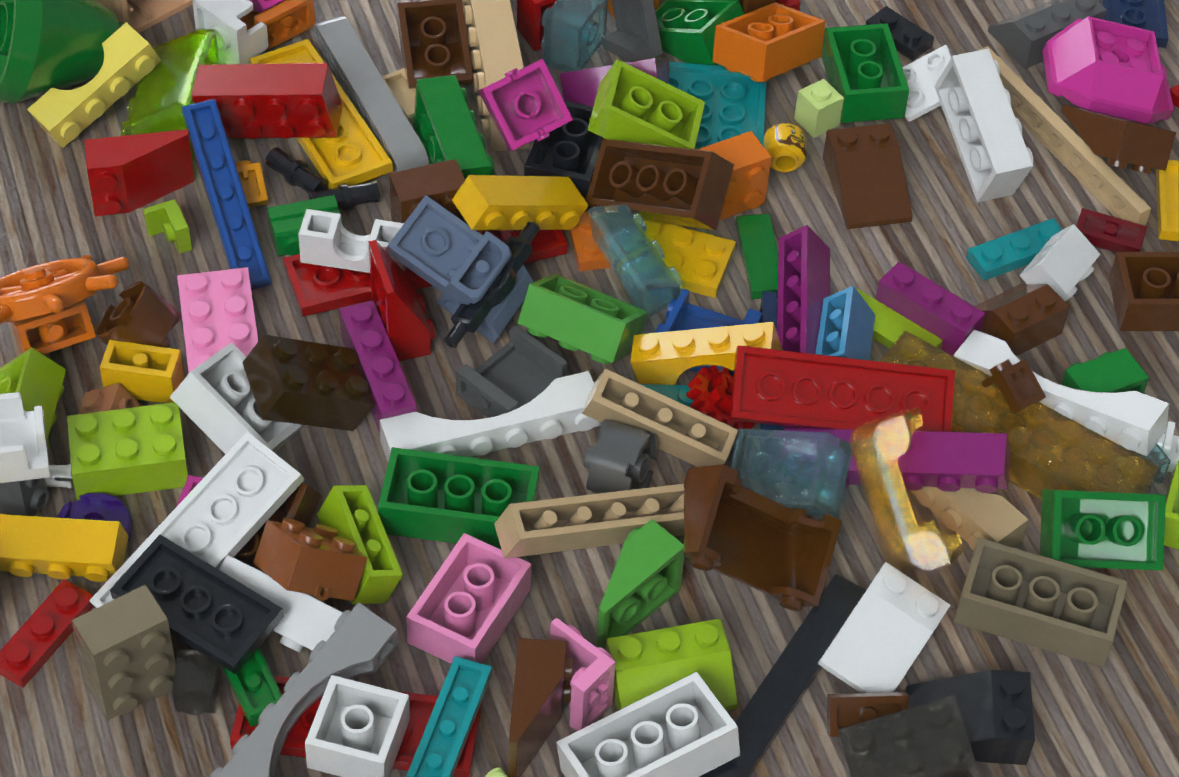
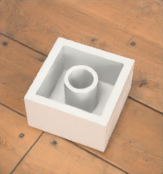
M331 675L305 741L307 768L340 777H389L410 720L409 695Z

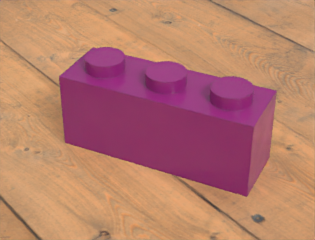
M898 262L879 280L876 300L942 339L940 349L951 356L955 354L973 330L981 332L985 312L903 263Z

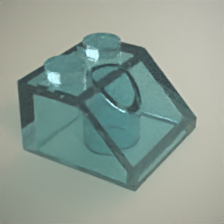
M557 0L552 8L548 7L545 10L541 22L542 26H544L541 49L544 50L543 60L547 66L563 72L583 70L602 44L601 37L606 35L608 0Z

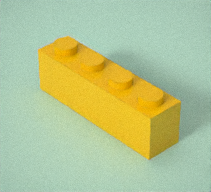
M468 175L452 199L471 230H523L529 221L538 225L540 230H572L580 222V217L589 206L571 179L561 176Z
M0 514V571L10 572L19 577H31L33 573L47 574L52 578L60 580L69 579L70 576H84L91 581L105 582L124 564L129 536L119 521Z

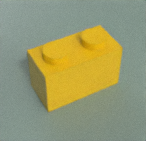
M109 340L100 364L103 387L120 383L138 400L172 403L174 401L170 396L184 380L181 350Z

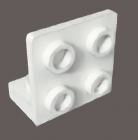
M947 45L902 67L909 87L905 118L909 122L941 106L935 85L951 57L954 56Z

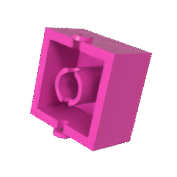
M543 59L520 70L515 68L505 73L504 78L478 90L508 151H513L535 139L540 141L550 136V131L573 120Z

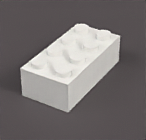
M989 48L954 55L937 81L935 90L976 201L978 203L1013 195L1033 167V154L1030 148L1025 145L1022 137L1021 123L1018 118H1015L1012 111L1010 93L1007 89H1004L1000 79L999 64L996 60H993Z
M697 672L556 742L560 768L565 777H699L740 756L738 726Z

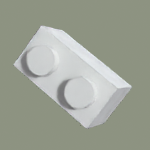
M1073 224L1053 235L1019 276L1026 284H1048L1066 301L1078 290L1075 285L1093 272L1094 268L1091 265L1099 257L1100 253Z

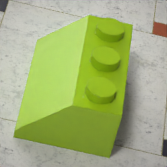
M31 347L0 368V394L21 393L23 409L27 412L34 411V406H42L45 418L46 439L48 440L50 429L57 418L55 413L57 402L64 391L63 380L66 369Z
M720 618L606 639V651L615 661L613 696L617 711L695 672L699 674L726 711L737 709L738 703L731 650Z

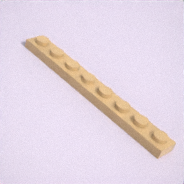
M989 48L993 60H996L999 64L1000 79L1003 87L1010 93L1011 108L1014 116L1114 217L1146 226L1151 211L1146 201L1140 198L1126 184L1124 179L1119 177L1100 156L1095 155L1084 140L1040 96L1025 84L1023 79L1017 76L1004 63L1001 57L997 56Z

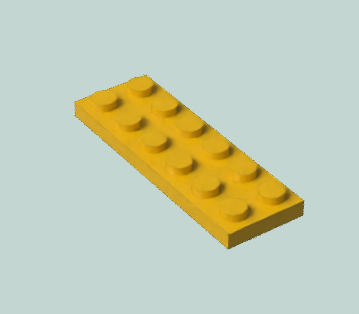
M309 39L249 58L250 64L324 63ZM333 76L343 105L337 137L296 139L321 177L328 181L327 186L329 189L338 188V184L346 183L347 186L360 184L393 172V162Z

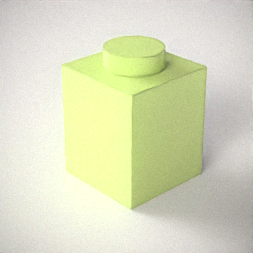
M825 79L817 81L798 91L794 119L815 138L826 133L827 130H832L840 125L844 97Z

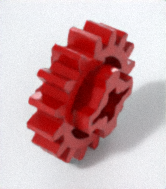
M711 365L708 369L703 367L688 383L687 386L690 390L686 393V397L694 400L689 407L738 429L736 438L740 434L744 437L756 424L753 422L730 420L733 376L729 374L728 368L723 367L719 371L716 365Z

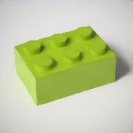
M617 59L599 84L588 131L607 140L695 149L705 101Z
M175 402L67 416L71 473L77 500H80L81 495L87 493H106L112 496H121L184 487L188 478L180 407Z

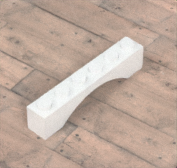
M973 330L953 355L955 381L1005 401L996 383L984 389L981 382L992 376L989 369L1008 359L1012 365L1020 362V360L1012 353L1006 341ZM1033 372L1046 398L1025 408L1028 411L1043 415L1061 424L1071 426L1144 456H1148L1167 429L1169 403L1138 391L1100 393L1077 390L1056 384Z
M589 371L556 378L541 394L529 403L511 412L490 418L449 420L411 412L381 419V445L387 462L389 461L392 447L473 457L483 456L489 452L510 447L517 448L543 439H554L568 433L587 431L593 427L601 426V422L582 414L594 382Z

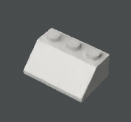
M232 342L193 369L170 396L182 411L225 454L247 431L276 453L304 426L262 420L242 363L246 356Z

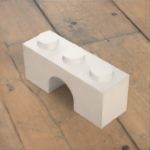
M306 209L298 234L301 263L370 273L368 241L376 240L385 250L404 223L375 219L371 234L360 236L350 233L343 227L341 214ZM390 256L405 272L406 266Z

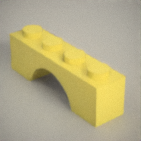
M127 22L102 43L104 50L103 65L98 74L89 83L73 90H60L52 87L27 109L37 123L62 148L77 138L85 128L102 116L110 106L124 96L161 62V59L150 43Z

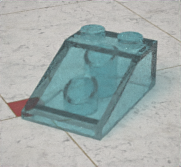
M739 428L731 468L739 471L737 477L743 480L742 486L790 509L803 508L807 510V514L810 516L829 514L839 518L853 445L828 432Z

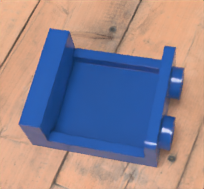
M682 289L678 299L670 301L666 312L667 320L665 324L659 323L655 333L761 323L762 312L749 309L742 321L689 303L690 291ZM711 365L695 366L689 370L699 372L703 367L708 369ZM716 365L719 371L723 368L722 366ZM728 369L729 374L733 376L734 371Z

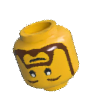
M781 123L772 126L764 134V148L771 156L770 167L779 172H791L802 166L807 154L806 137L803 130L790 123Z

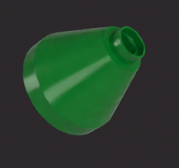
M0 0V103L15 104L44 95L52 87L63 89L92 80L103 65L104 50L102 43L125 23L118 22L116 14L96 0Z

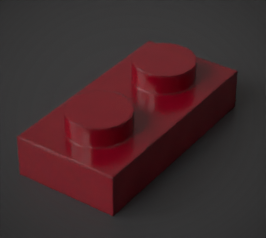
M1084 208L1081 210L1076 225L1093 246L1116 253L1140 252L1148 227Z

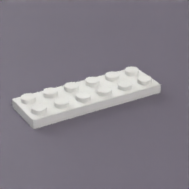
M247 431L89 601L95 608H98L114 600L112 599L110 589L159 534L219 570L226 556L234 557L304 481L303 476Z

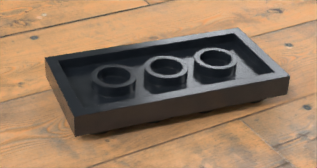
M160 534L110 589L112 599L115 600L146 585L168 619L170 634L235 675L284 618L283 608Z

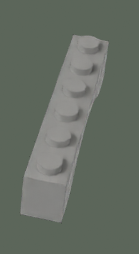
M359 602L352 611L346 610L343 612L334 626L335 632L326 642L322 640L315 646L309 657L310 662L301 673L299 671L295 672L285 684V693L276 704L272 702L266 706L259 716L258 723L260 724L250 736L245 734L239 739L233 748V757L224 768L219 766L209 777H275L278 757L287 735L299 717L317 699L324 695L331 675L352 680L375 673L398 645L397 629Z

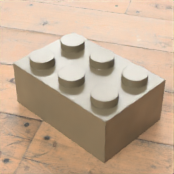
M146 585L72 620L86 686L107 720L118 715L128 714L136 706L154 697H161L179 685L168 619Z

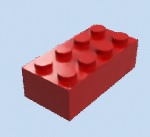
M328 63L198 65L191 94L194 103L212 99L216 100L227 138L288 139L337 137L343 108Z

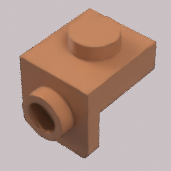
M120 383L85 392L78 414L140 407V404Z

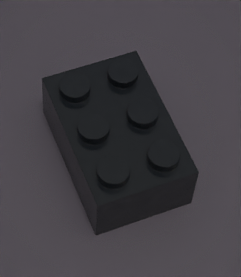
M564 100L573 120L550 131V136L540 141L535 139L524 166V176L569 177L586 200L602 139L605 138L588 131L593 111L592 106Z

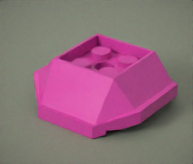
M1088 16L1084 20L1077 19L1046 42L1042 54L1049 93L1058 97L1063 95L1071 103L1088 111L1145 124L1170 118L1174 108L1166 68L1160 62L1154 31Z

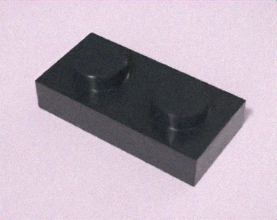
M885 6L866 20V25L888 23L896 50L912 61L933 46L934 36L888 6Z

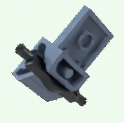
M425 195L388 244L385 251L442 292L436 303L453 314L451 321L454 326L444 338V342L449 347L457 348L467 332L474 333L475 331L494 343L525 300L529 284L534 282L523 264L533 252L530 243L540 231V228L534 222L530 223L529 221L518 237L511 236L504 243L488 231L481 235L476 230H471L469 225Z

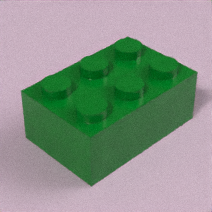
M888 23L825 28L821 58L829 84L844 97L841 123L904 118L909 87Z

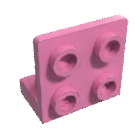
M555 618L550 623L549 640L566 641V657H573L569 726L579 731L593 724L612 706L615 661L605 649L595 647L583 638L576 627L566 625L558 618Z

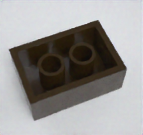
M264 334L242 362L262 420L354 431L376 405L354 348Z

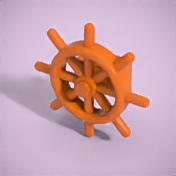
M83 255L80 258H68L38 264L0 278V324L3 322L11 323L21 354L32 347L44 355L95 338L96 334L86 303L82 300L99 290L116 288L118 278L112 274L128 269L129 260L126 257H118L96 264L91 256Z

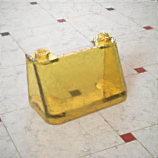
M919 407L867 422L857 427L851 434L850 448L887 561L892 566L900 569L933 570L951 565L964 552L959 533L947 534L937 528L935 520L919 525L916 524L896 458L904 455L907 450L912 449V434L916 429L924 425Z

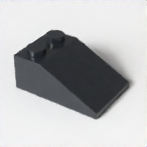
M986 670L906 686L905 692L908 694L909 734H907L908 758L1027 765L1035 742L1030 672Z

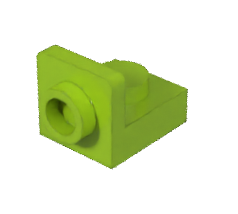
M175 199L143 209L145 227L149 236L164 232L167 242H174L179 254L192 250L189 227Z

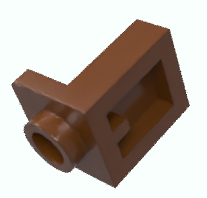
M1008 359L989 369L992 376L981 382L984 389L995 383L997 384L1012 414L1046 398L1026 359L1014 365Z

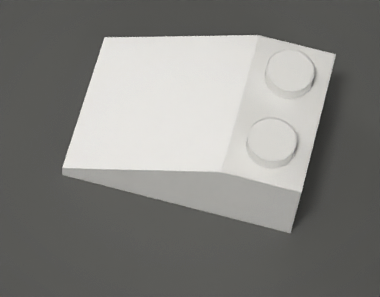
M885 562L818 662V665L860 693L894 692L938 626L950 604Z

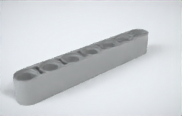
M343 15L313 24V34L320 52L329 64L340 86L393 162V172L429 165L428 156L421 140L348 19Z

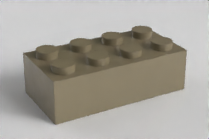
M978 537L954 623L1104 667L1114 640L1128 581Z

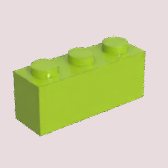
M333 486L317 513L320 523L338 530L337 536L354 542L356 544L355 549L367 557L354 601H351V604L357 605L358 602L361 604L386 603L403 577V574L368 486Z

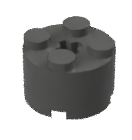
M605 419L601 424L596 446H590L585 454L584 467L589 468L586 489L599 494L648 488L654 471L648 470L650 458L657 460L658 436L643 429Z

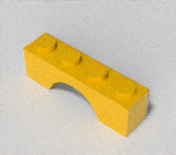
M774 322L634 335L630 363L639 384L676 385L678 377L687 369L695 366L717 365L734 371L735 354L738 345L782 350Z

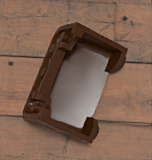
M725 464L689 468L684 481V555L690 559L689 564L705 571L713 569L779 599L781 607L792 611H801L802 607L819 606L842 520L829 514H823L822 519L814 520L807 514V510L803 508L790 509L742 486L743 480L737 477L739 471Z

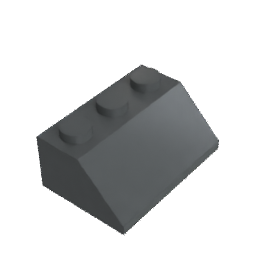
M1052 0L988 27V32L1027 69L1043 62L1042 50L1049 39L1077 19L1084 20L1090 16L1104 20L1107 9L1097 0Z

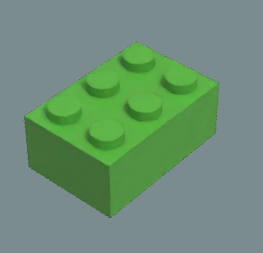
M554 273L529 284L517 323L528 327L527 331L532 335L543 338L549 336L558 340L559 345L565 349L572 351L580 349L591 354V359L596 362L611 364L632 352L634 335L642 334L649 312Z

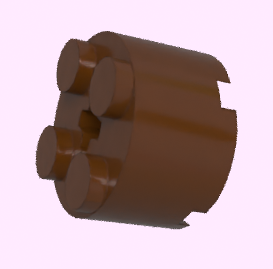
M138 281L128 286L119 294L124 300L116 308L112 304L108 306L95 329L96 334L99 335L97 337L106 345H108L109 340L166 348L169 343V339L166 336L179 322L182 315L152 288L142 281Z

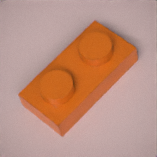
M596 209L587 210L580 217V222L572 230H568L578 271L612 268L613 257L600 211Z

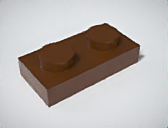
M906 692L827 694V733L830 737L909 734L908 694Z

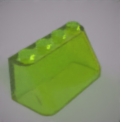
M200 28L152 47L161 59V62L136 83V96L129 100L128 121L122 122L121 136L187 129L182 114V106L194 104L191 94L198 65L219 64L215 29ZM189 137L190 149H191V157H192V162H193L194 157H195V153H194V150H193V147H192V143H191V140H190V137Z

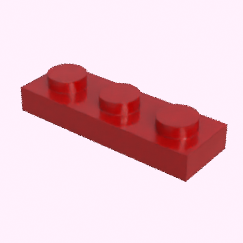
M63 579L0 650V675L24 688L74 631L72 620L90 612L94 608L89 601L94 595Z

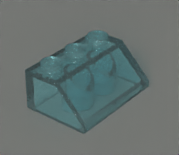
M627 205L597 206L589 209L592 236L595 243L635 305L649 312L647 318L667 308L672 299L677 300L680 295V286L683 285L682 280L675 268L671 267L668 269L662 260L665 258V255L656 240L650 241L645 234L647 227L639 213L633 215Z

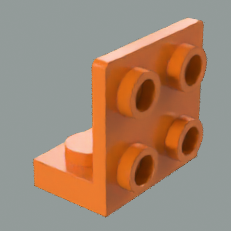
M285 0L264 12L251 11L239 20L246 24L247 31L260 22L267 25L269 45L265 50L267 51L313 27V24H315L314 0Z

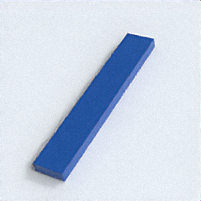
M212 99L182 106V114L229 269L248 267L251 290L270 286L269 272L216 100Z

